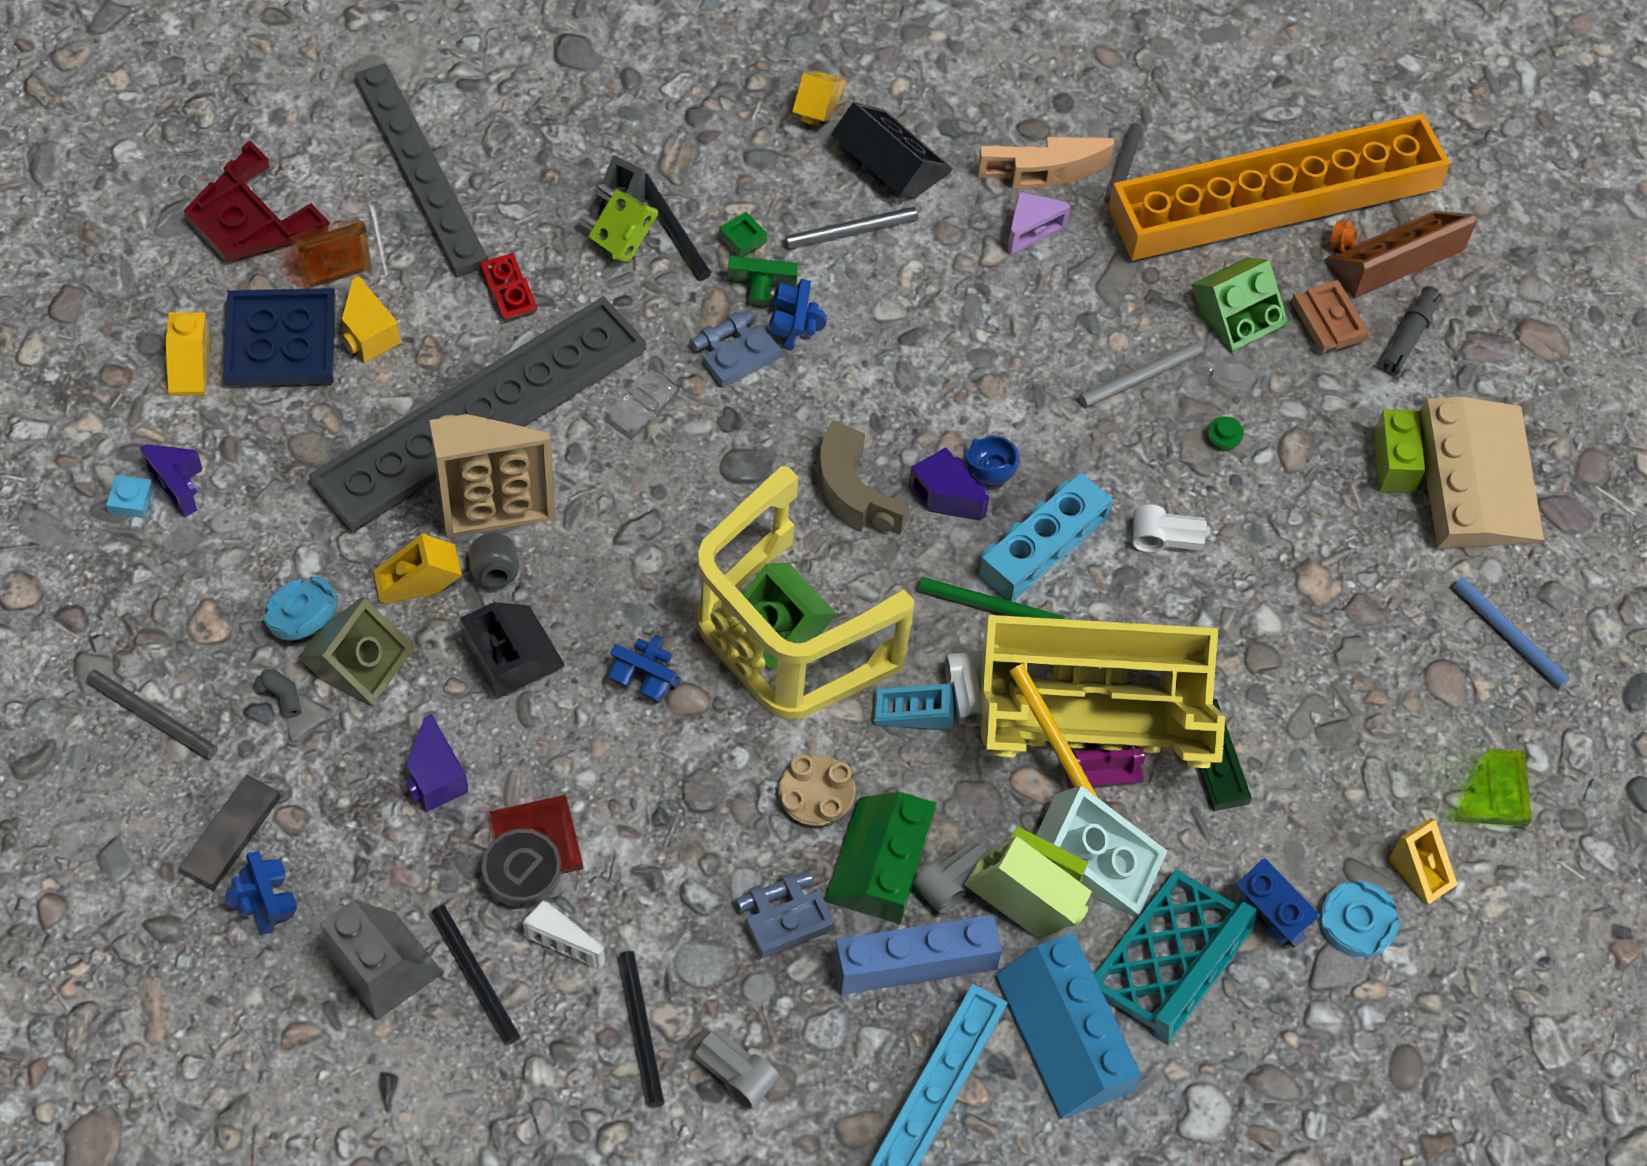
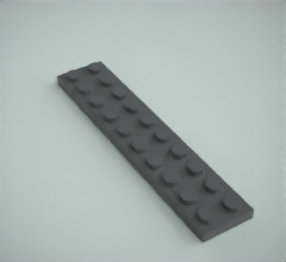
M603 296L309 474L310 482L347 527L354 531L436 480L429 420L439 419L445 415L470 414L524 426L646 350V341Z

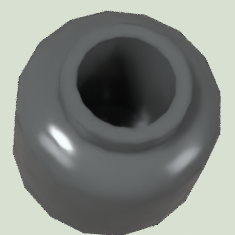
M489 533L473 541L469 548L468 556L471 574L478 584L488 588H500L515 579L519 569L518 555L514 542L508 536L500 533Z

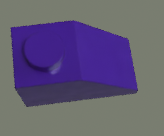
M432 714L426 716L407 761L409 779L404 781L413 802L420 800L425 811L428 812L469 791L466 773Z

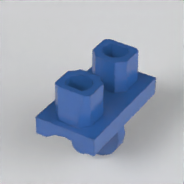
M801 278L797 287L779 283L773 294L772 304L788 310V313L774 310L768 326V332L784 337L783 348L793 350L797 336L802 335L803 332L808 336H813L815 331H819L826 326V313L819 309V305L816 302H811L808 305L811 281Z
M659 635L653 636L650 642L640 638L637 639L634 648L643 652V656L617 644H614L610 652L614 661L608 677L612 681L628 688L636 671L648 675L640 693L658 703L666 695L670 686L676 689L681 680L680 677L676 676L675 671L656 663L658 659L668 664L673 655L662 649L664 638Z
M259 851L247 853L248 864L240 870V876L231 879L233 888L225 894L224 899L227 907L232 909L240 908L243 916L253 914L260 935L272 933L276 922L294 916L297 903L293 893L290 891L274 894L272 886L282 885L285 880V869L281 859L262 860Z

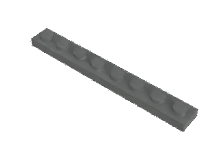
M387 63L355 72L356 83L456 277L458 278L481 270L480 262L489 260Z

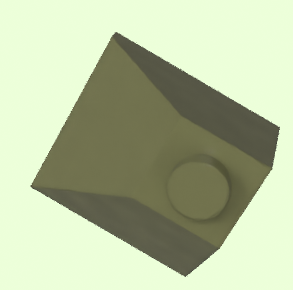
M360 598L319 629L298 658L323 682L372 706L415 647L366 598Z

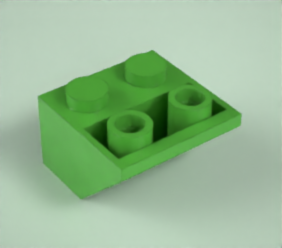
M1246 257L1191 284L1202 318L1229 351H1234L1289 324L1270 260Z

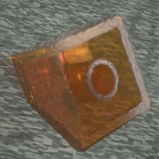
M356 217L336 221L330 225L310 231H303L288 237L292 259L305 289L372 269L366 226L364 221Z

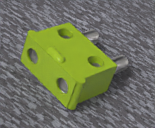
M600 184L598 186L600 189H596V193L608 201V204L597 221L584 213L581 217L585 220L579 218V223L591 231L588 236L612 253L613 259L628 263L632 260L657 218L658 210L642 204L628 193L617 189L613 191L606 185Z

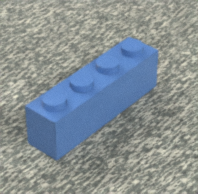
M994 915L836 939L834 962L841 995L997 970L1002 949Z

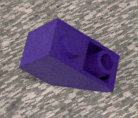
M946 447L911 467L908 487L929 512L979 521L986 517L989 503V495L986 488L980 482H975L967 472L964 462L959 457H954Z

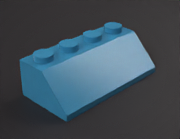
M1074 932L1035 946L996 974L995 978L1005 1000L1008 1002L1011 1013L1061 1120L1135 1092L1142 1074Z

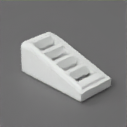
M542 901L524 920V936L528 939L599 970L605 964L604 947L547 901Z

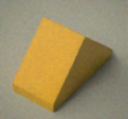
M1429 818L1400 838L1388 861L1424 903H1432L1458 885L1435 819Z

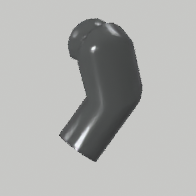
M275 669L263 670L261 675L256 677L254 683L258 692H263L265 695L273 692L279 696L283 717L294 718L301 714L302 710L297 687L292 680Z

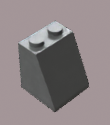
M353 900L320 923L330 963L376 1021L443 974L441 968L396 912Z

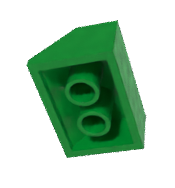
M900 791L859 797L825 902L901 925L913 882L916 878L933 824L937 802Z

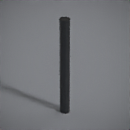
M645 173L646 197L652 206L658 210L659 217L700 280L707 279L711 275L710 269L648 173Z
M445 905L434 908L431 912L434 920L506 1045L515 1043L521 1036Z
M625 951L619 954L627 1000L648 1106L656 1108L663 1106L665 1101L635 952Z

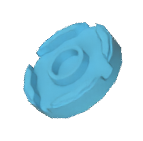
M311 576V580L303 582L300 578L290 581L273 594L266 605L268 612L264 615V622L275 637L282 640H298L310 636L324 627L333 617L338 607V596L326 579Z
M1356 881V883L1348 884L1345 882L1337 885L1326 896L1320 910V926L1326 939L1338 951L1352 957L1369 958L1381 954L1394 941L1400 921L1393 899L1381 887L1367 881Z

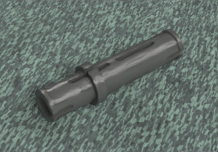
M1425 286L1415 305L1406 311L1402 327L1379 363L1381 369L1388 363L1384 369L1385 373L1398 375L1401 372L1425 328L1428 329L1433 321L1432 315L1443 299L1442 293H1439L1434 299L1439 291L1437 288Z

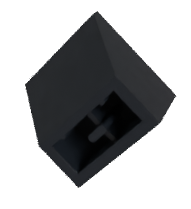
M493 602L460 618L462 641L496 699L564 667L562 658L529 605Z

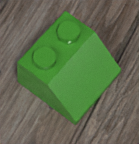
M766 563L742 594L782 638L793 643H805L819 636L837 614L790 563ZM764 650L763 658L770 670L776 669L778 660Z

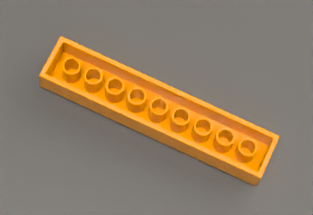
M1421 113L1113 183L1108 211L1133 261L1439 190L1443 185L1451 163L1426 117Z

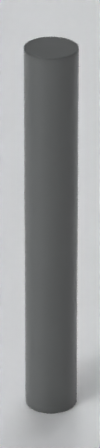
M1138 123L1130 125L1106 197L1107 204H1109L1113 183L1127 180L1143 131V127Z

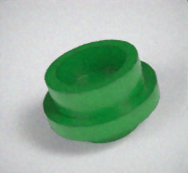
M1218 417L1210 423L1208 428V437L1211 444L1222 451H1229L1237 447L1242 442L1244 436L1242 425L1231 417Z

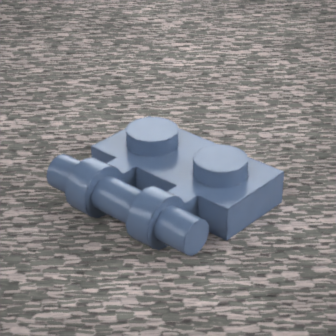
M751 309L740 314L735 312L727 316L725 322L715 327L708 326L700 330V335L690 339L691 347L695 352L705 347L710 351L703 356V365L721 388L781 358V348L763 326L752 331L746 327L756 321V317ZM733 333L736 339L723 345L720 339Z
M808 870L794 875L792 872L780 877L781 881L763 888L760 885L748 889V894L735 898V903L740 913L753 908L758 913L746 918V926L761 958L834 930L835 922L820 891L817 890L806 895L802 891V889L813 885V879ZM784 896L790 899V901L773 908L769 903Z

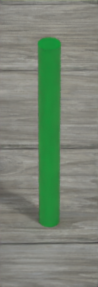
M925 577L921 578L918 591L1007 616L1065 618L1063 615Z

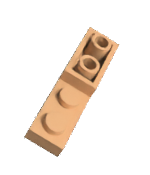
M1060 136L1047 137L1045 147L981 146L978 161V178L1012 179V189H1033L1069 183L1092 175L1109 166L1115 144L1114 138Z

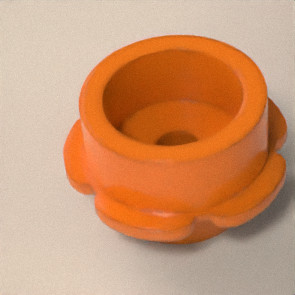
M1348 219L1346 222L1337 221L1333 228L1331 247L1340 249V252H1344L1348 247L1353 248L1356 243L1358 229L1353 227L1351 220Z

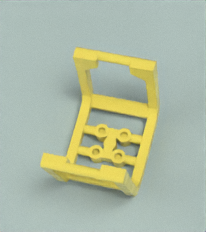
M781 466L702 540L698 551L701 598L697 607L696 619L697 630L704 642L765 709L775 716L786 719H798L811 715L901 672L904 669L906 653L908 651L915 603L913 598L903 589L863 614L805 643L786 641L770 626L738 589L761 570L766 563H770L793 545L795 525L788 518L789 504L797 498L799 477L789 467ZM774 506L773 530L724 575L714 562L716 554L761 513ZM896 623L894 637L882 643L866 664L803 696L806 664ZM764 650L778 660L775 691L759 674V671L766 666L763 658Z

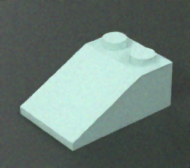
M1083 786L1055 794L1036 836L1088 862L1082 884L1092 891L1090 896L1133 916L1140 915L1167 854L1165 848Z

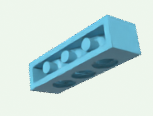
M1083 473L1078 474L1071 481L1068 479L1063 481L1051 499L1047 502L1044 500L1040 501L1032 509L1029 518L1022 524L1020 522L1013 524L1000 543L997 545L992 543L983 551L980 556L981 565L978 577L1005 600L1013 602L1108 519L1113 498ZM1063 513H1070L1073 516H1068ZM1038 534H1045L1049 537H1042ZM1013 555H1020L1024 557V559L1016 558Z

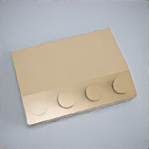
M1468 397L1428 398L1419 409L1425 476L1437 549L1542 543L1544 537L1521 406Z
M470 414L445 415L439 419L429 420L439 502L446 538L555 520L550 433Z

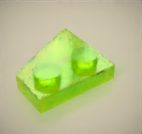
M1487 749L1456 812L1455 822L1528 826L1530 824L1532 813L1525 751Z

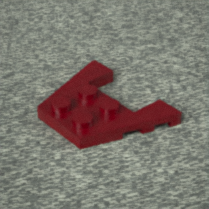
M251 140L242 146V153L235 161L231 159L223 167L224 173L214 183L210 181L184 210L186 221L225 262L331 231L330 222L312 203L287 218L280 220L245 184L246 181L270 168L269 159Z

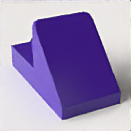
M149 444L140 447L146 469L184 518L197 511L193 497L197 494V490L190 478L202 471L198 452L192 449Z

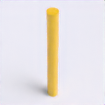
M1023 663L1009 670L1074 787L1083 786L1098 798Z

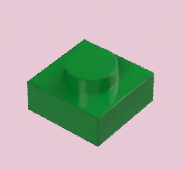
M747 212L719 227V237L738 257L746 255L767 242V233Z

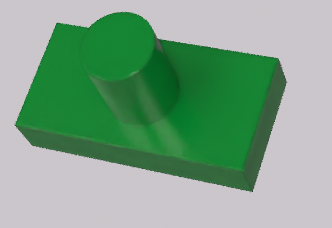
M729 255L728 282L751 284L749 303L753 306H769L772 286L777 287L779 283L797 287L798 263Z

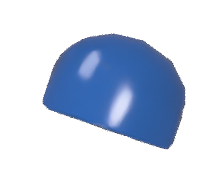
M988 436L980 440L974 439L969 450H964V460L968 472L973 479L981 484L996 486L1004 484L1015 474L1019 467L1020 454L1015 444L1005 437Z

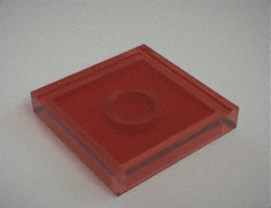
M566 795L489 811L495 839L505 832L516 829L535 830L547 836L557 847L561 858V874L583 870V861Z

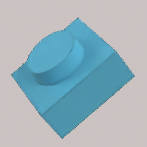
M115 475L106 504L108 513L145 518L154 489L152 480Z

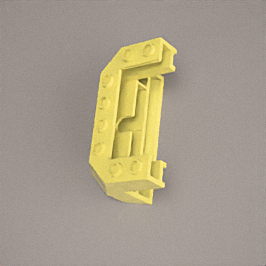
M988 615L984 631L981 669L980 737L986 749L992 750V755L1000 757H1015L1016 751L1026 752V745L1047 746L1048 739L1009 670L1022 663L1026 671L1028 663L1052 664V679H1031L1070 748H1085V743H1100V749L1116 751L1123 750V745H1136L1138 749H1143L1144 752L1159 753L1161 747H1171L1182 760L1187 761V766L1210 768L1211 762L1222 763L1225 715L1213 705L1218 628ZM1128 669L1161 671L1160 685L1127 683Z

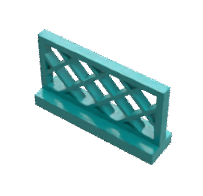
M1175 870L1094 975L1105 999L1155 1030V1037L1169 1045L1254 931L1257 909L1244 901L1238 906L1182 872ZM1177 885H1180L1192 892L1194 902L1173 905L1170 895ZM1217 907L1228 914L1223 922L1206 924L1203 910ZM1197 911L1200 926L1178 929L1175 914ZM1170 916L1173 930L1156 933L1150 932L1149 922L1152 918ZM1214 933L1212 937L1209 939L1208 934ZM1203 935L1205 946L1201 951L1184 953L1181 938ZM1175 939L1178 954L1156 958L1153 942ZM1148 944L1151 959L1128 961L1127 950L1131 946ZM1122 958L1123 963L1117 964ZM1187 962H1192L1190 966L1187 967ZM1181 963L1183 971L1179 980L1162 982L1159 967ZM1153 968L1156 983L1134 987L1131 971ZM1125 972L1129 988L1112 990L1104 985L1103 982L1108 975ZM1165 991H1170L1169 994L1165 996ZM1159 993L1161 1004L1152 1014L1138 1005L1137 996Z

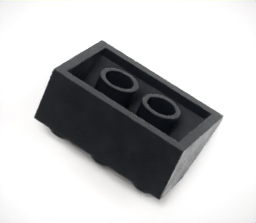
M852 102L830 134L839 142L838 148L843 153L852 158H858L862 162L861 168L872 177L882 179L886 183L884 188L897 198H901V196L916 198L946 177L953 169L882 108Z

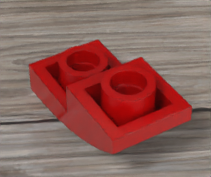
M514 252L480 262V269L504 321L537 311L526 277L523 278Z

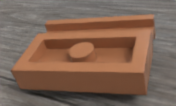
M1338 280L1309 288L1305 293H1293L1291 302L1321 354H1325L1327 350L1332 348L1337 350L1367 340L1369 331Z

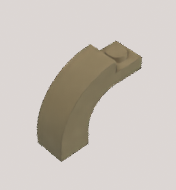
M832 420L822 441L818 473L820 490L826 504L842 522L859 532H862L866 523L870 522L880 530L892 531L901 535L906 525L909 504L870 489L858 478L855 468L863 455L865 433Z

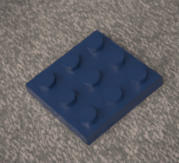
M335 288L227 290L223 369L225 386L334 383Z

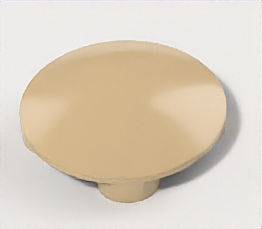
M799 755L795 757L782 775L779 783V799L786 813L794 820L811 826L828 825L841 819L852 807L856 795L855 781L850 767L846 763L827 756Z

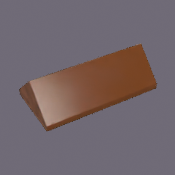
M1435 210L1356 244L1353 248H1347L1344 252L1328 256L1326 261L1355 299L1465 251L1477 222L1476 214Z

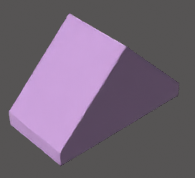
M1020 192L1007 251L1012 255L1067 228L1071 209L1068 202Z

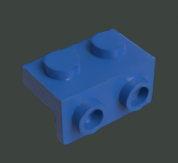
M1262 859L1236 883L1244 893L1239 900L1256 908V915L1261 911L1271 921L1266 928L1282 945L1289 940L1296 948L1307 938L1304 931L1318 919L1319 913L1267 859Z

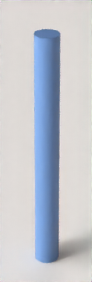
M1461 577L1453 585V588L1559 689L1567 684L1570 678L1464 577Z

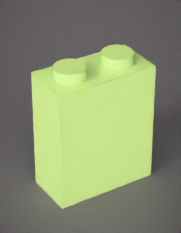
M1018 836L982 853L965 883L966 887L1038 939L1053 933L1058 934L1064 928L1071 925H1078L1088 911V906L1085 904L1092 893L1090 889Z

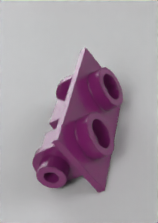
M1137 746L1123 747V750L1116 751L1104 749L1073 751L1091 786L1144 781L1141 764H1144L1145 760L1143 749H1137ZM1065 771L1068 789L1075 788Z

